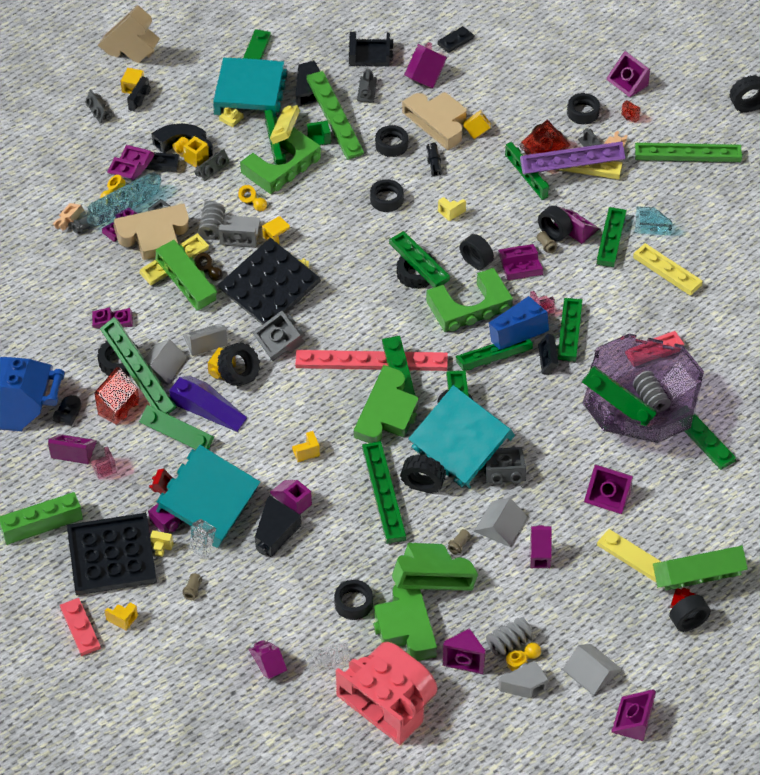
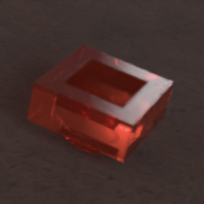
M626 100L622 104L621 115L626 120L636 123L639 120L641 108Z

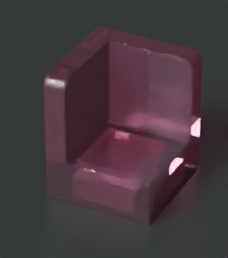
M530 291V297L545 309L548 314L554 312V297L548 298L546 295L538 298L535 291Z
M108 446L104 447L105 457L91 462L98 480L117 473L115 459Z

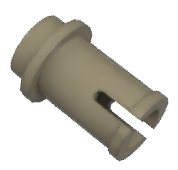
M545 231L540 232L536 238L542 244L544 251L548 253L555 252L557 249L556 241L552 240Z
M462 529L453 540L449 541L448 550L453 554L461 553L463 546L471 539V534L467 530Z
M192 573L190 575L187 586L182 590L185 599L194 600L197 598L198 589L203 580L199 574Z

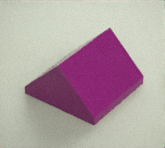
M418 44L404 75L430 88H434L448 57Z
M624 51L606 80L628 97H632L649 85L650 69L627 51Z
M560 207L568 214L572 222V232L569 236L579 243L583 244L600 229L575 211Z
M58 434L48 439L50 456L52 459L89 464L97 440Z
M595 464L584 503L622 514L631 493L633 476Z
M470 628L444 641L442 666L483 675L486 650Z
M652 689L622 696L611 732L644 741L654 706L656 691Z

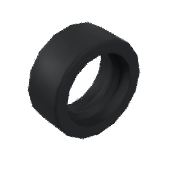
M578 93L571 96L568 100L567 115L571 121L585 125L591 124L598 119L600 102L595 96L588 93ZM584 104L591 106L594 110L583 113L576 111L574 107Z
M396 125L380 128L375 136L376 150L386 157H397L404 154L408 149V134L406 130ZM386 137H397L402 142L397 145H387L382 140Z
M384 179L377 181L370 189V203L378 211L393 212L398 210L404 202L403 187L394 180ZM382 191H391L396 193L397 197L392 200H382L376 195Z
M549 206L538 216V224L541 231H545L556 242L563 240L572 232L571 219L558 206Z
M471 234L460 243L459 248L463 259L475 269L482 270L493 261V250L483 237Z
M356 579L341 583L334 593L335 609L345 619L359 620L366 617L373 607L371 588L365 582ZM349 592H359L365 596L366 601L363 605L352 608L344 605L341 599Z
M690 595L673 606L669 617L678 631L687 632L702 625L709 618L711 609L701 595Z

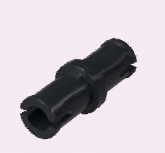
M436 143L427 144V162L431 168V175L438 176L437 171H439L441 176L443 172L440 164L441 156L438 154V146Z

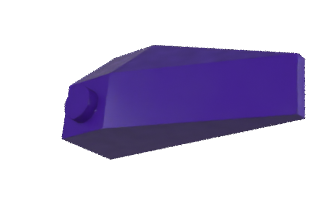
M179 377L169 390L170 398L176 406L238 432L247 419L243 413L207 382L195 377Z

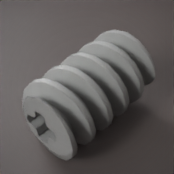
M205 201L198 234L203 239L210 240L219 236V225H222L224 222L226 209L224 205L215 201Z
M644 371L634 379L633 387L640 396V399L657 411L656 413L663 412L670 406V399L664 393V389L657 382V378L652 371Z
M521 617L516 618L514 623L509 622L507 626H502L500 630H495L493 634H487L486 640L489 648L495 655H498L499 652L502 656H505V648L512 652V644L519 648V640L522 644H526V637L531 641L534 637L530 625L525 618Z

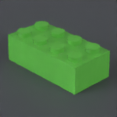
M743 545L653 563L657 587H665V590L742 575L741 571L748 570Z

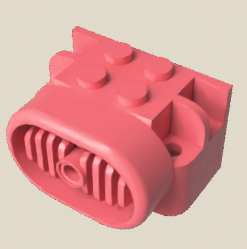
M391 642L381 643L368 657H362L358 660L352 659L349 662V669L345 672L340 668L336 670L337 696L399 745L422 724L424 706L437 693L436 681L427 668Z

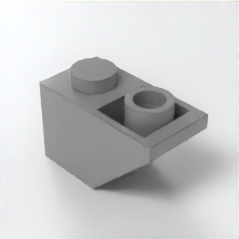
M536 661L529 664L525 663L511 673H504L498 682L500 692L525 698H531L548 688V678Z

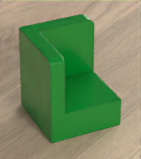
M328 121L308 123V138L320 146L331 144V132Z

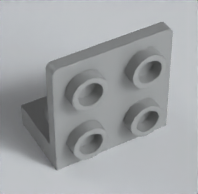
M225 215L223 225H219L220 245L256 247L260 218Z

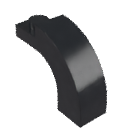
M185 123L170 124L151 133L153 145L162 153L171 150L173 144L181 137L191 140L195 136L208 144L209 158L213 156V145L207 139L206 131L198 126Z

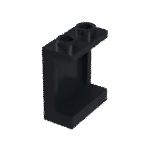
M350 31L349 66L390 67V61H393V51H390V49H393V39H390V33L387 32V39H356V31Z

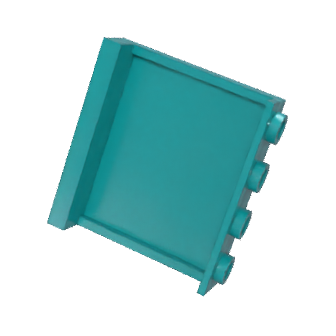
M223 57L213 99L214 115H221L222 108L226 107L272 110L273 116H276L277 112H280L281 102H279L283 100V91L281 90L285 89V79H287V68H284V61Z
M453 385L408 439L413 444L411 446L413 450L418 454L423 452L427 457L440 462L446 470V476L451 474L455 477L453 481L463 488L465 485L470 489L469 483L502 443L506 439L511 441L515 434L504 423Z
M199 445L196 450L192 449L186 458L189 460L186 465L181 464L177 471V478L170 480L166 487L168 489L166 494L162 492L156 503L159 505L156 512L159 513L161 508L213 539L211 545L218 548L256 492L260 481L202 445Z

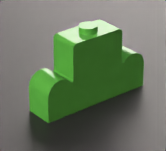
M383 365L353 430L355 439L367 443L379 442L382 439V430L404 437L410 424L415 423L418 415L416 413L418 397L403 391L405 388V377L401 371Z
M408 543L404 555L397 558L392 573V578L397 588L472 591L478 577V573L471 561L461 557L453 560L443 544Z
M395 584L392 589V602L377 604L374 607L376 622L373 623L375 635L379 634L381 643L391 642L397 646L407 645V653L417 661L436 658L437 645L421 590L400 589Z

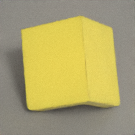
M442 197L438 200V212L448 221H451L466 212V201L462 199L459 202L455 200L449 202L446 198Z

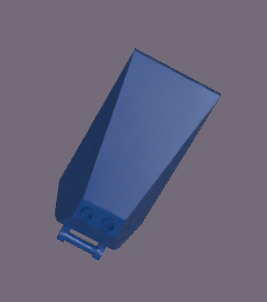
M0 357V430L22 432L23 428L41 413L43 405L56 406L58 403L59 387L61 380L64 379L65 371L62 369H55L53 371L51 364L32 359ZM49 380H53L50 395L45 396Z

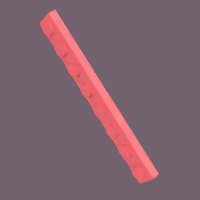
M296 350V368L381 370L383 365L387 366L384 351ZM405 352L409 370L447 371L448 352Z

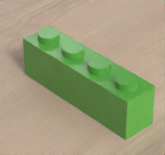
M172 240L156 249L155 260L197 311L216 301V287L208 282L204 272L196 267L194 260L187 256L181 244L178 245L175 240Z
M75 492L0 516V529L6 545L83 520L81 506Z

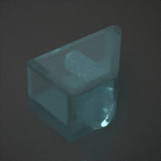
M636 206L635 233L671 236L673 222L655 207Z

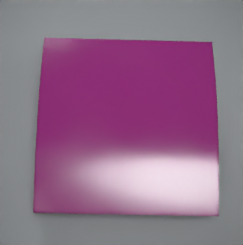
M126 145L120 158L114 157L107 173L134 180L146 169L155 153L151 150Z
M534 244L498 249L507 281L543 275V268L538 260V252Z

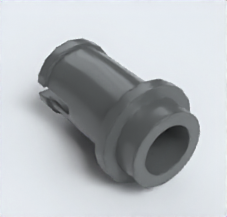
M89 214L80 220H74L71 226L75 233H82L84 229L95 225L96 222L94 217Z

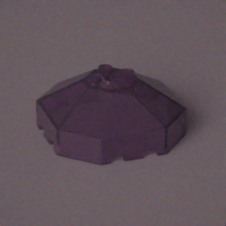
M629 333L597 347L590 370L593 366H596L639 399L640 396L633 387V381L640 373L652 371L657 378V382L660 383L664 393L667 394L668 399L671 401L670 406L665 411L656 413L648 425L643 426L641 421L631 419L587 387L582 404L603 431L659 443L691 428L702 387L704 371L683 345L675 343L674 347L663 345L662 340L648 338L647 341L636 339L637 335Z

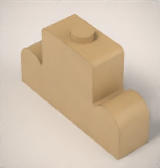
M137 5L103 36L97 46L108 55L119 57L123 52L132 61L139 63L146 56L149 58L153 54L160 38L149 29L152 23L151 16Z
M443 92L428 101L426 95L416 93L402 101V113L445 149L449 150L461 142L462 125L467 119V109L449 94Z
M184 203L114 219V230L119 244L124 247H130L137 242L143 260L155 258L157 248L172 240L177 242L175 234L183 235L189 228V217Z

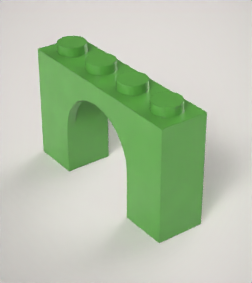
M294 127L289 138L279 142L280 147L294 156L288 163L282 165L269 164L254 153L240 161L241 173L269 194L279 191L285 183L291 182L300 172H305L308 166L312 163H317L321 157L320 145Z
M494 268L477 273V286L485 297L477 305L463 306L456 303L450 297L444 285L426 290V302L444 332L456 331L465 325L471 326L477 321L491 319L493 316L502 314L512 307L513 298Z

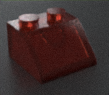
M548 119L522 140L520 148L526 155L566 150L571 146Z
M116 367L94 392L98 415L116 425L120 420H124L127 417L128 411L132 407H136L140 399L138 388L119 367Z

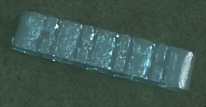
M149 173L94 201L88 206L87 223L92 226H99L114 218L116 214L126 208H133L157 195L161 185L160 175Z

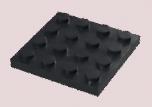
M269 238L217 286L263 325L280 311L286 314L319 284L321 279L272 238Z
M147 513L67 525L76 596L157 583Z

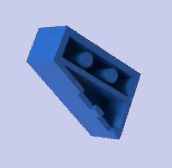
M530 296L526 297L489 322L491 342L501 350L548 332L547 311Z

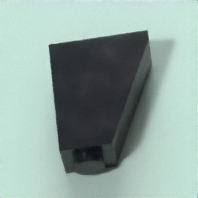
M315 60L298 64L296 105L298 107L318 102L307 81V75L320 72Z
M272 496L267 498L255 534V547L257 551L262 555L267 554L270 557L302 526L301 515Z

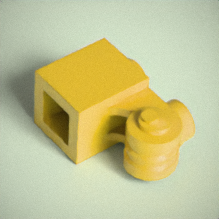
M195 136L191 140L181 137L173 144L174 151L180 154L181 157H184V161L195 168L209 159L208 144Z

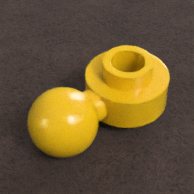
M114 175L108 181V190L103 191L100 195L102 203H112L114 201V193L121 192L125 188L126 181L122 176Z
M244 185L239 189L238 197L243 203H253L256 211H264L267 208V201L264 198H257L256 191L252 186ZM249 192L251 196L246 198L245 193Z
M532 642L525 647L524 652L520 650L510 652L506 656L508 669L515 671L521 665L528 663L527 659H537L541 655V647L537 643Z

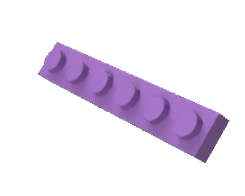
M623 142L524 155L520 157L523 174L620 161L625 159Z

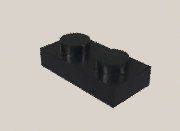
M462 26L439 39L437 45L447 53H450L474 39V34Z
M142 76L128 96V110L135 112L138 107L142 106L144 97L148 96L151 91L149 78Z
M153 152L155 154L146 167L148 170L177 172L180 154Z
M547 334L538 344L541 373L544 375H549L558 366L555 337L552 334Z

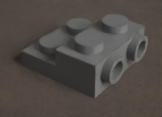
M280 311L253 332V335L272 361L287 350L292 353L305 343L303 339L305 336L304 332L300 327L295 328V320L290 314L286 316L283 311Z
M522 447L498 448L485 464L486 482L499 485L502 482L518 484L526 481V464Z

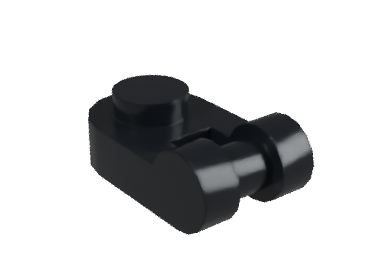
M75 395L65 397L58 410L53 414V422L60 423L61 421L65 422L68 426H72L82 406L80 398Z

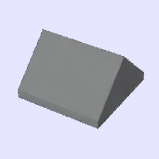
M215 324L183 334L192 356L228 345L226 326L221 324Z
M168 339L155 344L144 359L158 380L169 385L188 358Z
M511 498L492 501L474 532L511 547L528 516Z
M592 644L577 646L564 666L563 671L594 696L622 669Z

